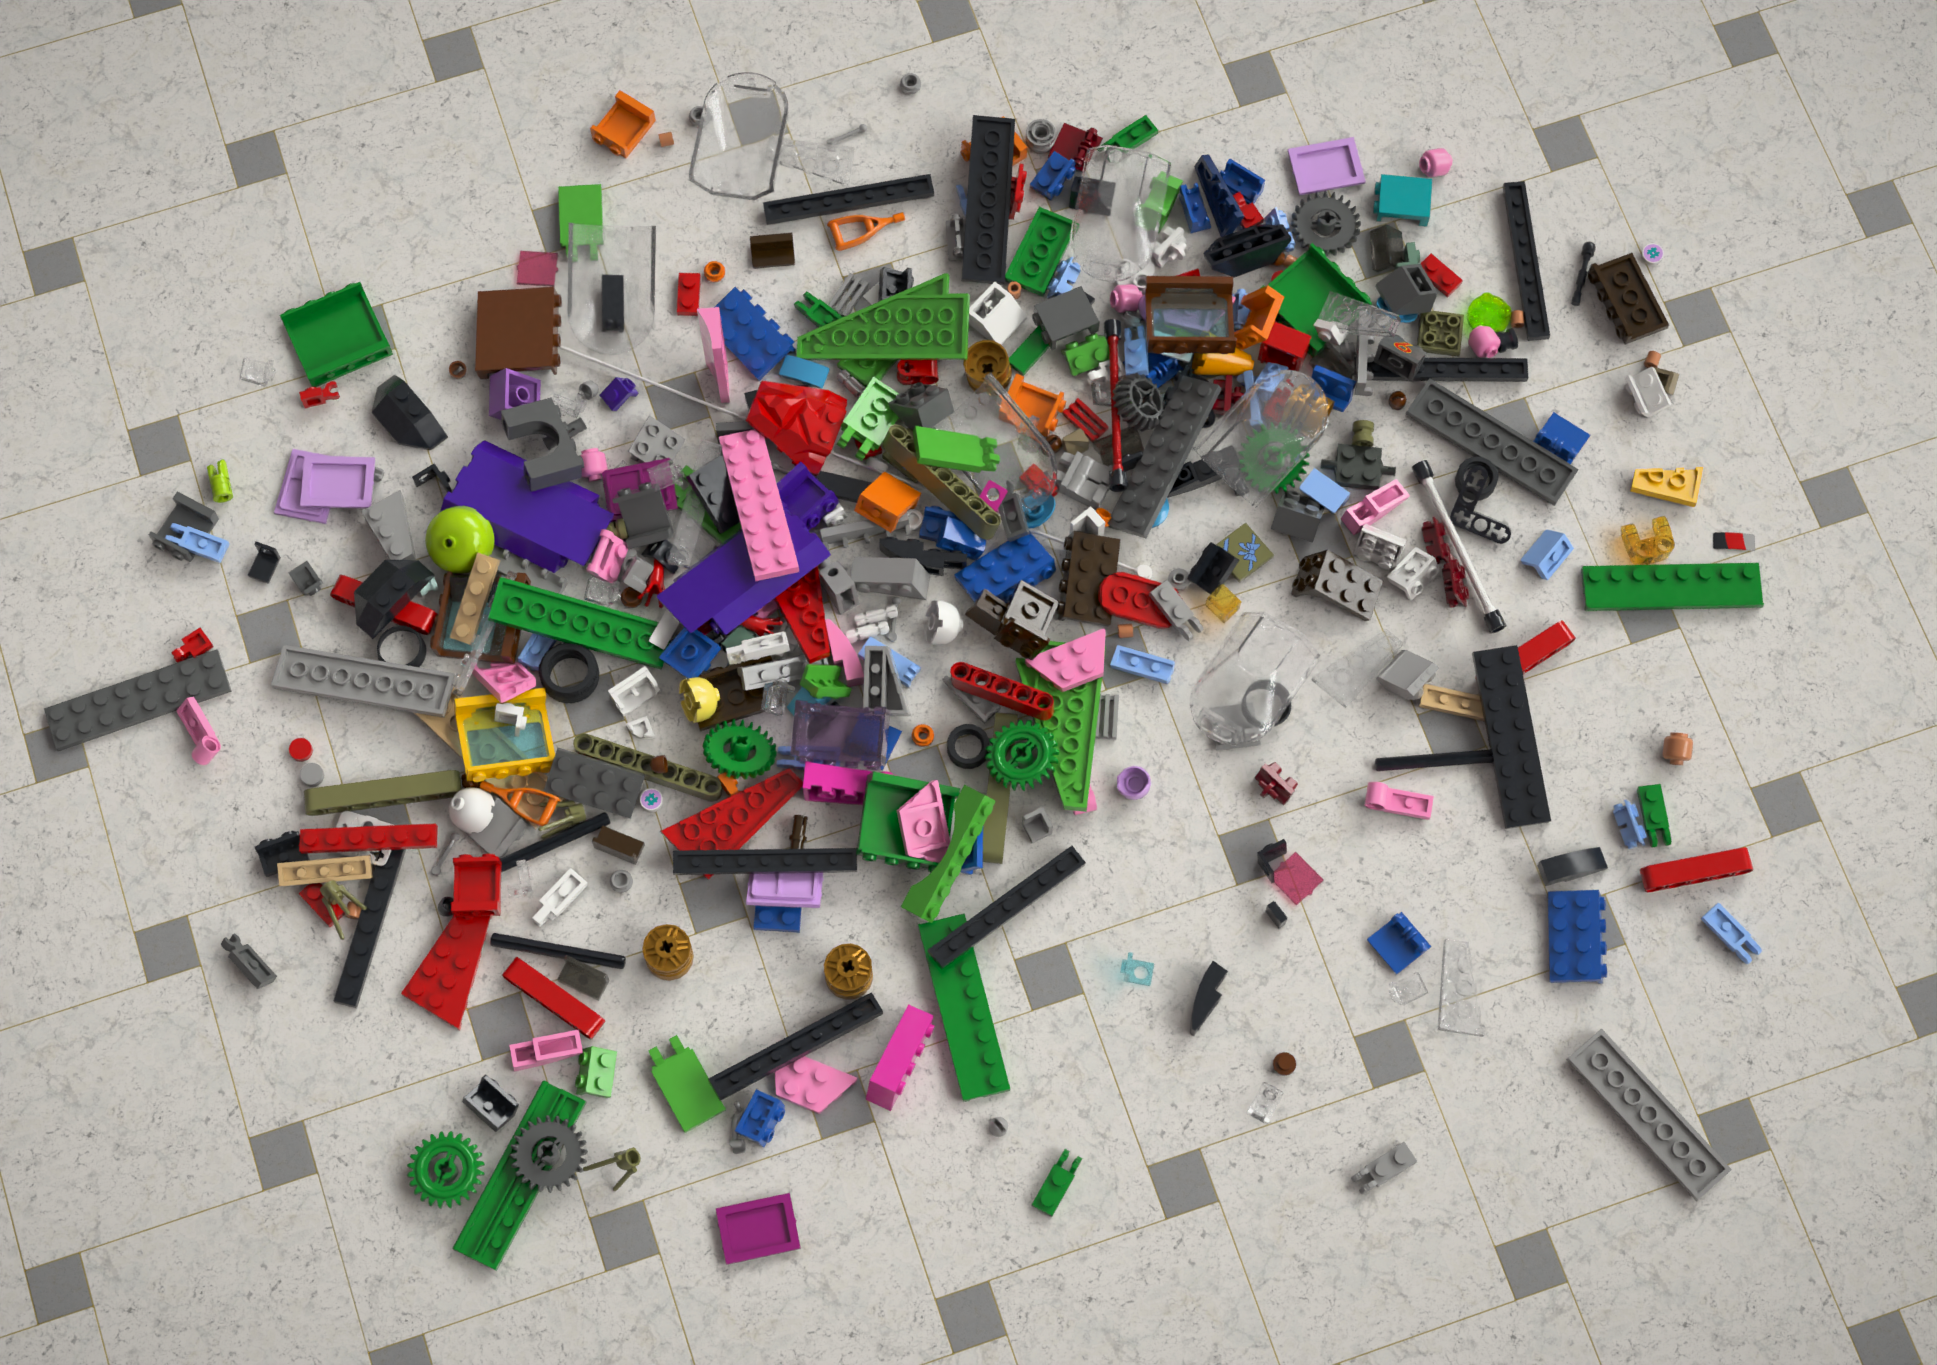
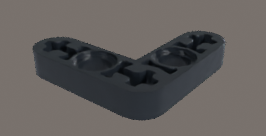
M1474 466L1469 470L1450 515L1451 522L1457 527L1499 544L1506 543L1511 538V528L1501 521L1474 511L1488 478L1487 470L1484 467ZM1478 470L1482 471L1481 475L1484 477L1483 480L1479 479L1476 486H1480V490L1466 485L1467 482L1473 483L1474 476L1471 474L1472 472L1476 473ZM1466 490H1472L1476 496L1475 500L1466 502L1463 499V493ZM1464 511V516L1469 519L1471 514L1475 515L1471 521V527L1466 526L1469 522L1467 520L1456 521L1457 517L1454 514ZM1484 519L1487 522V528L1483 531L1477 530L1474 525L1475 521ZM1491 523L1496 524L1493 527L1496 530L1505 528V533L1508 536H1503L1502 539L1497 538L1498 534L1493 531L1491 535H1488Z

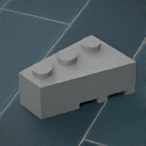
M401 490L361 512L389 560H416L405 500Z
M854 557L850 578L855 583L856 590L859 592H874L926 600L930 574L915 558Z
M865 646L863 713L867 716H911L891 649L888 646Z

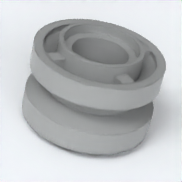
M1045 119L1032 121L1026 129V144L1028 148L1039 154L1049 152L1052 149L1056 137L1054 125ZM1037 135H1044L1045 137L1039 138Z

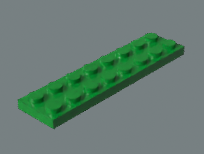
M503 577L499 579L488 621L565 643L581 645L593 651L662 670L664 662L659 657L669 645L668 642L665 649H662L649 642L659 622Z

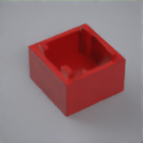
M1274 321L1268 339L1261 342L1257 360L1261 361L1260 363L1262 364L1270 362L1287 366L1288 370L1286 372H1289V375L1294 374L1298 376L1306 358L1312 336Z

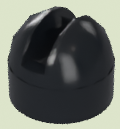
M444 897L439 902L438 912L444 917L453 915L451 912V902L454 899L452 897Z

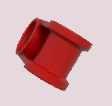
M900 360L898 363L897 380L903 385H913L918 382L931 385L939 381L937 360Z

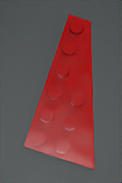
M816 566L774 598L809 664L830 656L818 566Z
M788 768L661 830L660 833L678 851L739 850L803 787V781ZM706 874L703 876L707 880H709L714 874Z
M453 916L402 991V996L460 1031L462 1018L467 1008L468 997L474 983L482 954L481 951L487 937V930L492 916Z

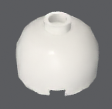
M932 600L925 616L929 617L928 625L924 624L925 640L933 645L950 643L956 638L958 632L962 631L963 620L960 619L957 608L949 602Z
M464 788L458 791L450 802V819L456 827L468 834L472 832L479 833L488 826L493 817L491 805L494 806V800L488 792L482 789Z

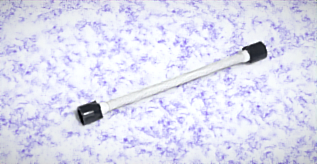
M1423 460L1412 466V470L1419 484H1423L1427 488L1465 571L1468 573L1471 583H1473L1472 585L1483 605L1484 620L1490 633L1503 630L1507 625L1499 609L1495 610L1489 598H1487L1488 596L1482 583H1480L1481 581L1438 495L1433 481L1434 474L1428 461Z

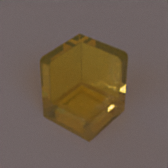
M1222 584L1207 597L1205 605L1225 623L1240 609L1242 601Z

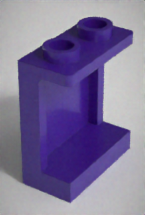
M802 462L797 464L777 483L781 501L788 506L792 516L796 514L806 524L808 531L818 525L820 520L833 511L836 505L840 503L835 493L819 482Z

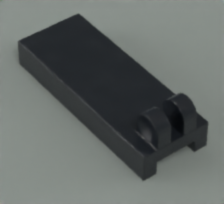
M602 274L601 276L602 332H606V330L619 331V333L624 332V275Z
M820 471L818 481L828 490H832L838 499L857 503L860 494L872 484V482Z

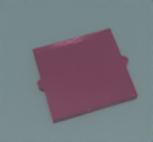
M520 251L519 265L516 266L518 270L517 285L555 287L556 273L559 271L557 267L558 253Z
M1297 852L1291 855L1285 862H1281L1280 866L1274 871V883L1296 906L1305 897L1312 895L1313 890L1324 881Z

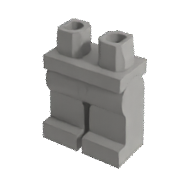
M1078 451L1076 455L1064 452L1059 465L1068 468L1065 474L1055 469L1050 482L1060 487V493L1066 494L1088 507L1091 506L1094 510L1100 508L1109 491V471H1112L1113 466L1103 465L1088 456H1083Z

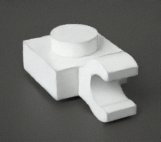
M1118 357V377L1120 381L1126 376V372ZM1109 360L1099 363V370L1091 371L1087 374L1089 377L1087 382L1090 387L1098 385L1103 380L1106 385L1110 384Z

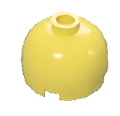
M695 677L681 680L679 684V694H684L681 706L690 722L704 721L715 713L720 695L718 689L714 688L708 680Z

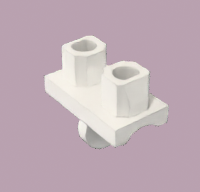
M1167 227L1162 233L1164 242L1160 244L1157 241H1153L1149 245V252L1155 258L1156 264L1162 268L1169 260L1173 261L1175 258L1183 260L1186 257L1184 249L1187 247V241L1183 235L1184 229L1178 227L1176 230Z

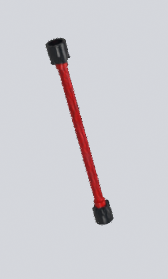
M1109 319L1104 322V336L1108 340L1110 357L1113 467L1112 471H1109V489L1113 492H1122L1127 489L1126 472L1123 471L1121 463L1120 415H1117L1118 409L1113 407L1116 402L1112 399L1115 395L1113 390L1119 382L1117 345L1118 340H1121V322L1117 319Z

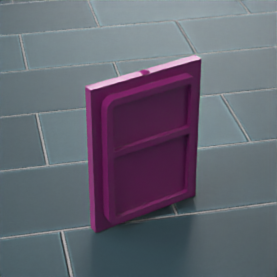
M670 458L609 469L602 473L607 511L614 513L611 522L623 518L619 504L613 503L612 500L618 494L617 491L624 488H630V490L638 489L640 484L651 482L652 485L659 484L667 511L678 509Z
M790 1193L716 1208L726 1265L801 1249L796 1226L797 1220L794 1216Z

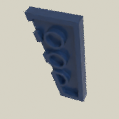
M1201 155L1194 167L1220 236L1223 237L1235 231L1244 215L1210 155Z

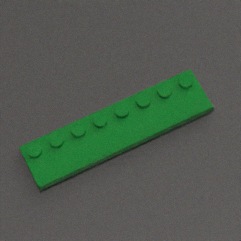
M1759 563L1583 566L1581 568L1585 611L1763 608L1764 606Z
M965 913L935 920L933 923L918 924L963 1102L1010 1091L974 947L942 970L927 952L929 948L966 922Z
M545 1080L542 1081L455 1242L453 1250L495 1271L498 1270L539 1193L538 1185L530 1189V1181L522 1184L521 1180L524 1175L519 1177L515 1175L520 1168H512L511 1166L512 1163L517 1161L510 1158V1154L517 1153V1151L511 1148V1145L519 1144L514 1136L523 1137L520 1128L529 1130L528 1121L537 1125V1117L545 1123L546 1115H549L551 1122L555 1120L556 1116H559L560 1124L565 1119H568V1128L571 1127L573 1124H576L587 1103L585 1100L563 1089H559ZM545 1138L535 1145L532 1152L533 1163L539 1159L537 1156L538 1146L545 1141L554 1143L556 1138ZM547 1149L544 1151L546 1156L551 1157L553 1155L552 1151ZM545 1165L541 1170L550 1171L553 1165Z

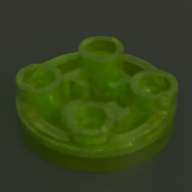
M1489 292L1475 298L1467 311V321L1472 330L1478 326H1489L1494 332H1503L1508 327L1511 318V307L1503 299Z

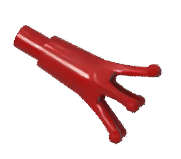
M655 558L654 569L649 576L647 586L643 593L637 596L638 599H641L645 593H648V598L644 604L645 607L649 606L653 594L659 595L665 590L664 568ZM658 600L659 608H663V604Z
M752 615L740 625L761 637L765 636L764 633L774 634L770 631L774 627L768 625H782L783 622L780 621V617L760 618Z

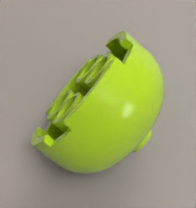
M455 506L439 512L431 520L425 535L426 549L432 561L441 569L456 574L472 571L477 553L487 556L492 554L494 532L489 521L478 513L476 509L468 506Z

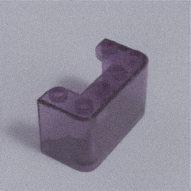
M796 700L790 755L795 757L796 761H800L801 764L822 761V764L836 766V763H845L844 767L858 768L859 764L864 765L867 769L881 770V766L886 764L891 711L886 707L875 706V709L872 710L870 707L831 706Z

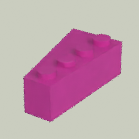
M805 762L804 800L863 805L867 775L872 771ZM882 771V772H880V773H885V774L893 775V773L887 772V771Z
M908 1004L869 1081L866 1095L867 1101L889 1111L892 1110L898 1095L901 1096L906 1086L905 1080L907 1076H911L916 1063L914 1061L916 1057H920L923 1053L925 1038H930L935 1028V1025H932L933 1015Z

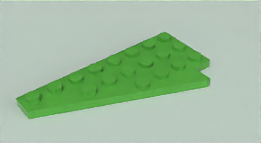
M944 273L797 337V357L805 360H967L970 295L968 293L949 294V274Z
M1050 641L1040 653L1066 642ZM1016 658L1015 665L1021 683L1049 693L1054 700L1053 716L1048 720L1034 718L1035 723H1040L1041 728L1047 727L1048 733H1052L1054 735L1053 740L1058 743V746L1054 747L1059 750V755H1054L1058 759V764H1051L1055 768V772H1052L1063 808L1064 810L1087 812L1102 677L1061 692L1054 687L1052 682L1042 678L1040 673L1034 668L1027 667L1025 664L1026 658ZM1042 704L1039 707L1047 708L1049 706L1046 704Z

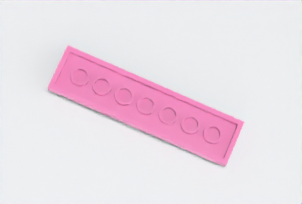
M755 429L720 436L719 442L755 581L799 572L797 558L764 437Z

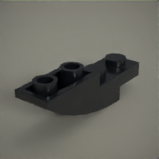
M1231 445L1194 463L1191 461L1185 463L1167 498L1223 479L1224 474L1242 467L1234 446Z
M885 537V539L880 538L879 540L880 551L887 557L915 558L930 575L944 576V568L962 570L967 567V554H963L961 551L941 552L939 549H928L927 551L924 550V542L913 538L898 540L895 537Z

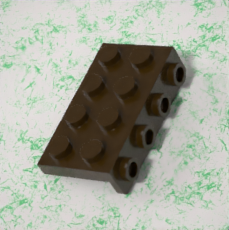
M1633 253L1600 265L1596 263L1591 264L1588 271V279L1591 284L1595 285L1598 299L1604 303L1606 314L1609 320H1612L1615 324L1616 334L1619 339L1622 338L1625 345L1668 329L1669 323Z
M1073 531L1065 538L1064 550H1066V556L1061 564V571H1064L1058 588L1061 598L1056 608V614H1059L1058 620L1064 621L1068 619L1107 627L1111 625L1112 615L1102 608L1098 599V589L1106 577L1117 573L1121 539Z
M771 655L756 660L752 659L731 664V666L725 668L716 667L711 669L709 673L698 676L708 680L714 688L718 689L720 695L715 713L709 719L697 722L700 732L714 728L716 724H719V726L723 725L724 721L730 723L733 719L737 721L786 706L780 684L743 690L741 677L737 672L738 667L772 661Z

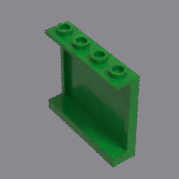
M1313 243L1310 244L1309 249L1268 284L1284 296L1275 320L1282 325L1312 336L1307 353L1313 359L1332 344L1324 342L1319 338L1313 326L1317 319L1343 324L1350 328L1358 321L1360 311L1368 312L1372 305L1370 297L1365 292H1361L1356 287L1355 282L1350 277H1346L1341 272L1340 267L1326 257L1323 249L1316 247Z
M361 282L350 283L341 290L329 292L317 300H309L304 305L288 309L280 315L312 387H318L393 355Z
M875 771L868 774L856 855L863 856L862 859L865 861L885 860L884 864L897 866L898 863L906 864V868L919 870L920 867L928 868V872L931 873L939 863L905 854L897 810L929 782ZM939 784L950 837L954 803L960 794V788Z

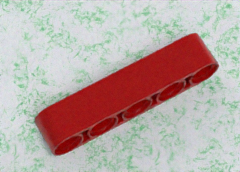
M339 575L330 596L341 603L355 608L354 591L363 582L345 575ZM410 601L391 622L400 626L410 627L418 633L429 635L437 613L428 607Z
M1563 620L1518 647L1523 674L1575 641L1576 637Z
M956 662L950 669L952 685L958 690L1039 720H1048L1054 714V700L1049 693L965 662ZM958 674L965 675L962 678L956 677ZM981 681L986 682L984 685H978L977 683ZM1000 689L1007 690L1005 693L997 692ZM1027 697L1028 699L1021 701L1018 698ZM1042 704H1046L1049 707L1040 708L1039 706Z
M1743 847L1649 865L1641 868L1639 871L1645 892L1648 893L1743 875L1752 872L1754 869L1748 848Z
M518 957L514 958L502 974L508 982L575 1030H579L582 1035L590 1040L594 1038L606 1022L595 1011Z

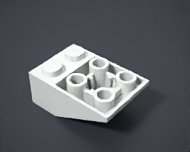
M1365 524L1361 530L1354 555L1362 561L1374 562L1382 569L1394 570L1407 540Z

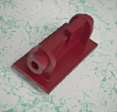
M1432 517L1434 523L1426 521L1421 528L1424 542L1429 543L1433 541L1432 545L1426 546L1427 554L1436 559L1437 565L1440 564V560L1449 563L1448 553L1451 552L1448 543L1444 542L1443 536L1446 535L1444 524L1440 523L1435 517Z

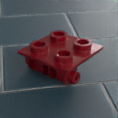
M1064 123L1048 155V159L1055 151L1068 160L1073 159L1076 170L1087 173L1103 138L1098 136V131L1095 128L1091 127L1089 130L1084 131Z
M1448 553L1449 563L1444 564L1442 569L1444 585H1446L1444 588L1446 591V603L1451 608L1457 607L1458 603H1462L1467 607L1466 599H1469V592L1467 586H1464L1463 581L1466 578L1465 568L1459 564L1458 559H1455L1451 553Z

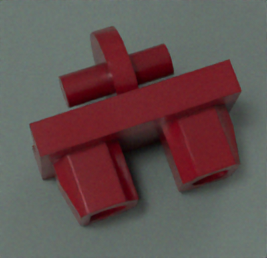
M1226 375L1225 380H1213V384L1219 385L1222 389L1219 394L1224 395V400L1216 399L1212 410L1215 414H1222L1224 420H1229L1231 403H1234V409H1240V404L1247 401V395L1241 393V387H1235L1234 392L1231 393L1232 375Z
M1276 762L1270 765L1265 763L1254 777L1259 782L1258 785L1263 789L1260 796L1264 799L1270 795L1274 800L1277 799L1281 804L1285 805L1295 792L1294 789L1298 783L1292 777H1288L1284 781L1279 776L1282 769Z

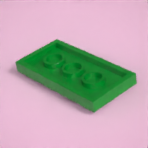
M1039 207L1005 274V281L1008 283L1018 282L1021 288L1043 297L1078 227V222Z

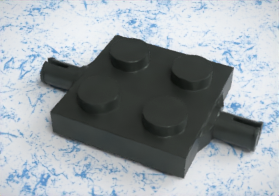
M1338 443L1335 461L1321 460V468L1334 469L1335 483L1341 487L1378 490L1382 474L1395 476L1396 467L1383 466L1381 460L1382 448Z

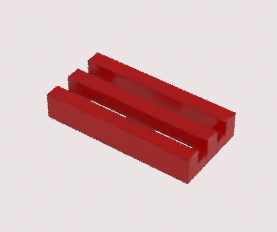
M1079 398L1073 404L1071 403L1069 408L1065 409L1062 413L1077 429H1082L1092 443L1109 429V426ZM1077 407H1079L1091 420H1093L1101 428V430L1091 420H1089ZM1073 411L1096 434L1093 435L1081 422H1079L1071 414V412Z

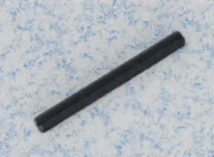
M1490 749L1384 757L1375 759L1376 771L1492 763Z
M603 812L500 858L502 863L501 873L602 828V826L609 825L610 819L608 814Z
M493 933L490 939V945L493 947L623 969L626 964V957L622 955Z

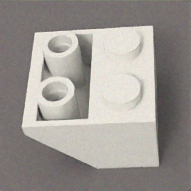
M996 282L969 308V325L988 340H993L1001 345L1027 319V316L1013 296Z

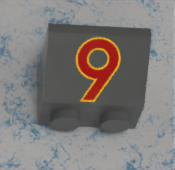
M1388 332L1379 342L1373 362L1412 382L1423 364L1427 352L1423 351L1418 345H1412L1404 341L1401 336Z

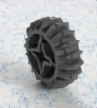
M1136 373L1125 376L1116 384L1113 390L1115 395L1112 399L1116 402L1113 407L1118 409L1117 415H1121L1122 422L1126 421L1128 427H1133L1135 431L1140 430L1143 432L1152 430L1159 424V420L1163 418L1162 413L1166 407L1163 403L1166 398L1161 396L1162 390H1158L1157 383L1153 384L1151 378L1146 379L1144 374L1139 375Z

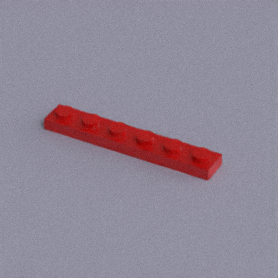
M434 823L300 829L299 852L307 854L437 848L438 826Z

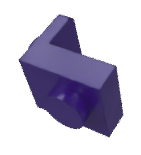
M615 377L599 396L612 411H617L630 396L636 397L639 393L635 389V384L629 378Z

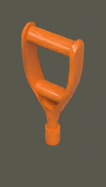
M903 212L888 218L851 215L833 219L827 223V226L830 227L836 243V250L842 251L866 242L880 229L892 222L905 221V216ZM864 222L867 230L865 235L848 242L843 241L839 225Z
M482 781L480 784V789L497 794L516 814L539 827L548 824L557 803L560 802L558 797L532 788H497L486 781ZM524 793L549 798L539 821L524 815L516 809ZM513 794L511 800L509 801L508 795Z

